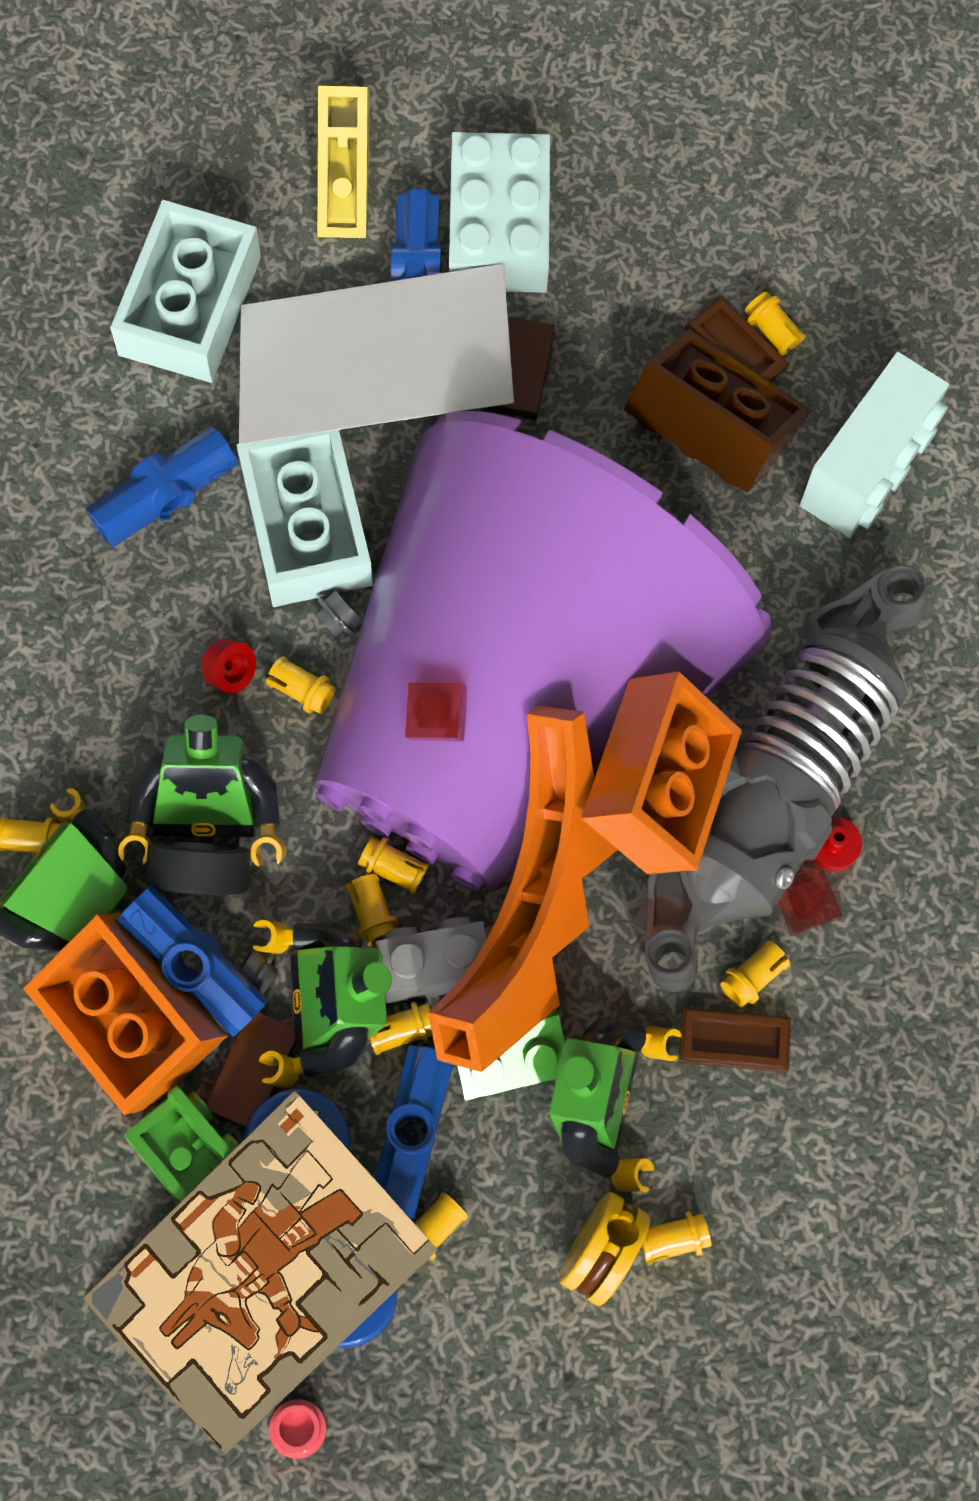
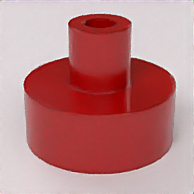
M230 638L219 639L202 656V674L205 681L211 687L226 693L242 691L248 686L255 674V654L248 645Z
M831 817L833 831L816 858L812 861L823 870L840 872L851 867L859 857L862 850V837L852 822L841 817Z

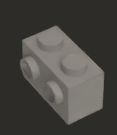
M469 917L451 918L438 924L439 929L417 933L416 927H403L385 933V939L375 941L376 949H379L382 953L383 964L389 969L392 976V985L389 991L385 993L386 1006L446 995L457 984L481 950L486 940L483 921L471 923Z

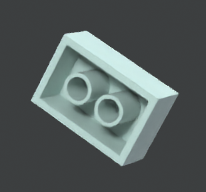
M452 132L449 272L504 264L506 292L547 293L549 271L550 134Z
M162 199L110 327L118 355L212 383L240 313L241 305H243L261 259L257 227Z
M897 351L814 465L800 507L848 538L852 537L859 525L868 530L884 506L882 502L889 491L895 492L908 474L911 468L909 464L917 452L922 454L938 430L936 426L948 409V406L943 404L942 400L949 387V383Z
M339 430L242 445L236 444L272 606L278 607L319 598L320 596H328L335 590L342 593L373 586L371 561Z

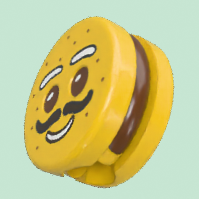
M613 1192L607 1193L595 1206L574 1240L560 1271V1284L571 1291L576 1289L579 1294L585 1295L586 1300L597 1306L607 1302L626 1276L644 1242L650 1226V1215L638 1207L633 1208L630 1204L624 1203V1199Z

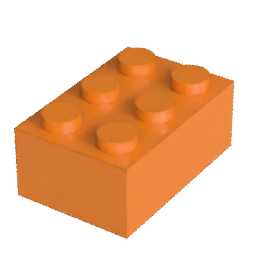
M679 671L629 679L581 819L646 874L698 870L742 730Z
M122 913L97 914L23 989L120 1111L127 1115L154 1108L168 1094V1091L182 1081L228 1035L212 1015L188 992L177 990L168 984L163 976L161 965L115 921Z

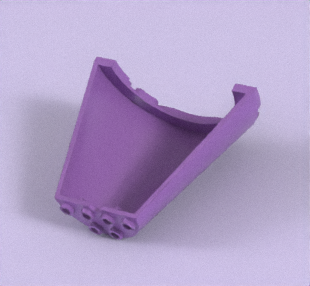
M456 411L439 416L434 425L428 424L416 443L315 778L314 788L318 789L315 794L316 797L332 809L342 812L345 806L362 815L363 817L360 822L376 835L387 838L391 832H394L407 839L409 843L406 846V850L420 861L433 865L435 860H438L452 868L451 876L464 887L478 892L482 886L493 893L514 874L524 836L530 788V744L527 713L539 705L584 712L595 779L629 679L679 671L709 698L764 649L771 635V619L769 613L760 608L757 610L756 605L762 595L749 574L731 552L691 514L683 525L677 520V515L671 512L669 514L657 504L661 500L663 493L641 477L593 449L554 431L549 430L545 438L540 440L533 435L529 436L517 432L521 426V420L488 412Z

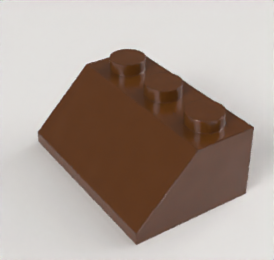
M690 329L686 330L647 362L623 409L636 418L642 427L649 431L657 432L678 446V449L685 456L699 460L718 473L724 482L731 486L739 487L746 493L767 474L811 412L810 408Z

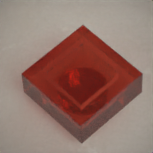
M409 683L405 737L410 740L464 741L467 687L461 683Z
M823 867L795 876L792 884L786 889L778 902L791 937L840 920L843 916Z

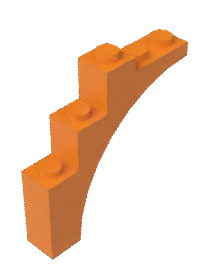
M539 705L527 713L530 744V788L524 836L511 885L498 918L477 957L457 984L428 1012L438 1061L483 1072L560 1006L552 958L589 928L582 879L618 851L617 848L581 819L594 782L585 713L581 711Z

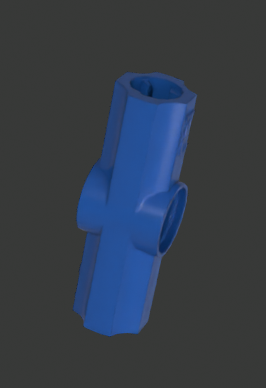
M409 189L408 192L398 195L395 221L396 242H392L391 281L440 274L441 244H438L439 196L429 193L427 189Z
M211 426L167 456L165 453H156L145 458L132 470L129 481L86 508L87 515L106 543L113 548L157 518L160 521H167L172 518L170 513L183 505L185 509L189 507L198 491L238 465L237 458L222 434Z
M152 884L115 920L161 965L163 976L169 985L177 990L188 992L233 1037L269 1001L223 955L221 945L216 937L206 931L197 930ZM190 950L198 954L203 962V970L196 971L187 967L182 959V951Z
M409 1045L392 1113L387 1121L386 1136L374 1179L405 1214L414 1221L432 1148L436 1142V1132L453 1064L438 1061L435 1049ZM409 1119L422 1122L427 1129L425 1139L420 1144L414 1146H407L396 1137L398 1126L403 1121Z

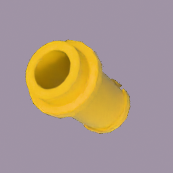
M766 291L757 296L746 307L745 312L749 316L747 322L751 326L756 324L783 357L788 353V348L793 350L800 345L806 335L798 329L779 306L780 298L778 296L772 297Z
M284 656L276 660L268 673L271 676L266 679L267 686L275 688L302 703L303 710L309 714L313 711L322 714L332 702L336 692V687L330 684L329 677L322 675L318 678L288 661Z
M1 817L0 851L38 853L60 826V823L57 822L56 818L48 817L45 822Z
M371 837L358 862L359 866L366 869L365 875L372 874L373 872L415 894L429 864L423 863L388 845L389 839L383 837L381 841Z
M377 874L358 877L345 887L350 895L361 926L357 934L359 938L366 940L367 946H376L375 941L385 939V933L396 929L399 925L398 918L391 916Z
M766 940L737 969L729 968L725 971V979L721 982V988L727 997L740 1007L747 1003L754 1004L759 999L758 992L780 972L786 970L790 966V961L785 957L779 960L785 955L784 951L774 942Z
M415 1001L411 1003V1009L387 1016L385 1027L370 1037L375 1055H380L381 1052L422 1040L424 1044L429 1043L428 1037L433 1036L428 1014L431 1010L429 1004L426 1003L418 1006Z
M442 1192L439 1198L414 1224L438 1248L462 1221L468 1218V1215L449 1195ZM434 1253L429 1260L433 1261L436 1258V1254Z
M691 1211L685 1212L684 1219L650 1227L641 1247L646 1264L650 1265L655 1261L692 1251L695 1252L696 1256L702 1255V1249L711 1247L712 1244L704 1215L692 1216Z

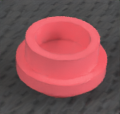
M296 1399L285 1402L277 1408L270 1420L269 1435L271 1442L279 1453L289 1458L302 1459L311 1456L322 1446L326 1437L327 1426L323 1413L316 1405L306 1400Z

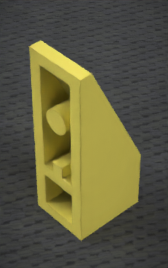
M318 86L317 237L366 238L370 131V91L368 87Z

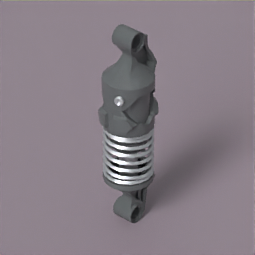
M906 564L892 566L878 573L864 584L851 579L838 601L829 603L810 615L807 641L795 659L797 669L786 672L785 681L787 685L777 686L775 690L777 701L766 703L764 709L767 717L756 718L754 725L757 732L746 734L745 744L739 745L735 751L698 870L649 874L648 896L632 919L631 926L646 936L645 957L653 982L659 988L669 992H679L688 988L695 981L698 973L696 936L699 931L733 920L770 916L786 889L792 884L793 878L803 862L816 858L833 831L831 817L841 802L839 794L848 792L851 786L849 778L858 776L861 770L859 762L868 760L871 754L870 746L878 744L881 738L880 731L887 729L891 722L890 717L896 715L908 695L901 674L887 644L886 635L899 629H909L917 625L924 616L926 579L922 572L914 566ZM897 593H907L913 596V598L908 601H897L891 596ZM795 677L802 678L814 691L796 685ZM785 693L793 694L807 709L798 704L788 702L784 696ZM775 709H781L788 716L777 717L774 711ZM856 713L863 716L868 724L856 722L851 717L852 714ZM770 725L769 729L766 731L764 726ZM844 728L851 730L857 739L845 737L841 734ZM865 733H871L868 739ZM854 748H858V749L862 748V749H861V751L859 752V754L857 755V752H856V750H855ZM852 764L849 770L847 771L845 765ZM669 952H678L686 957L685 961L675 969H666L658 964L660 958Z

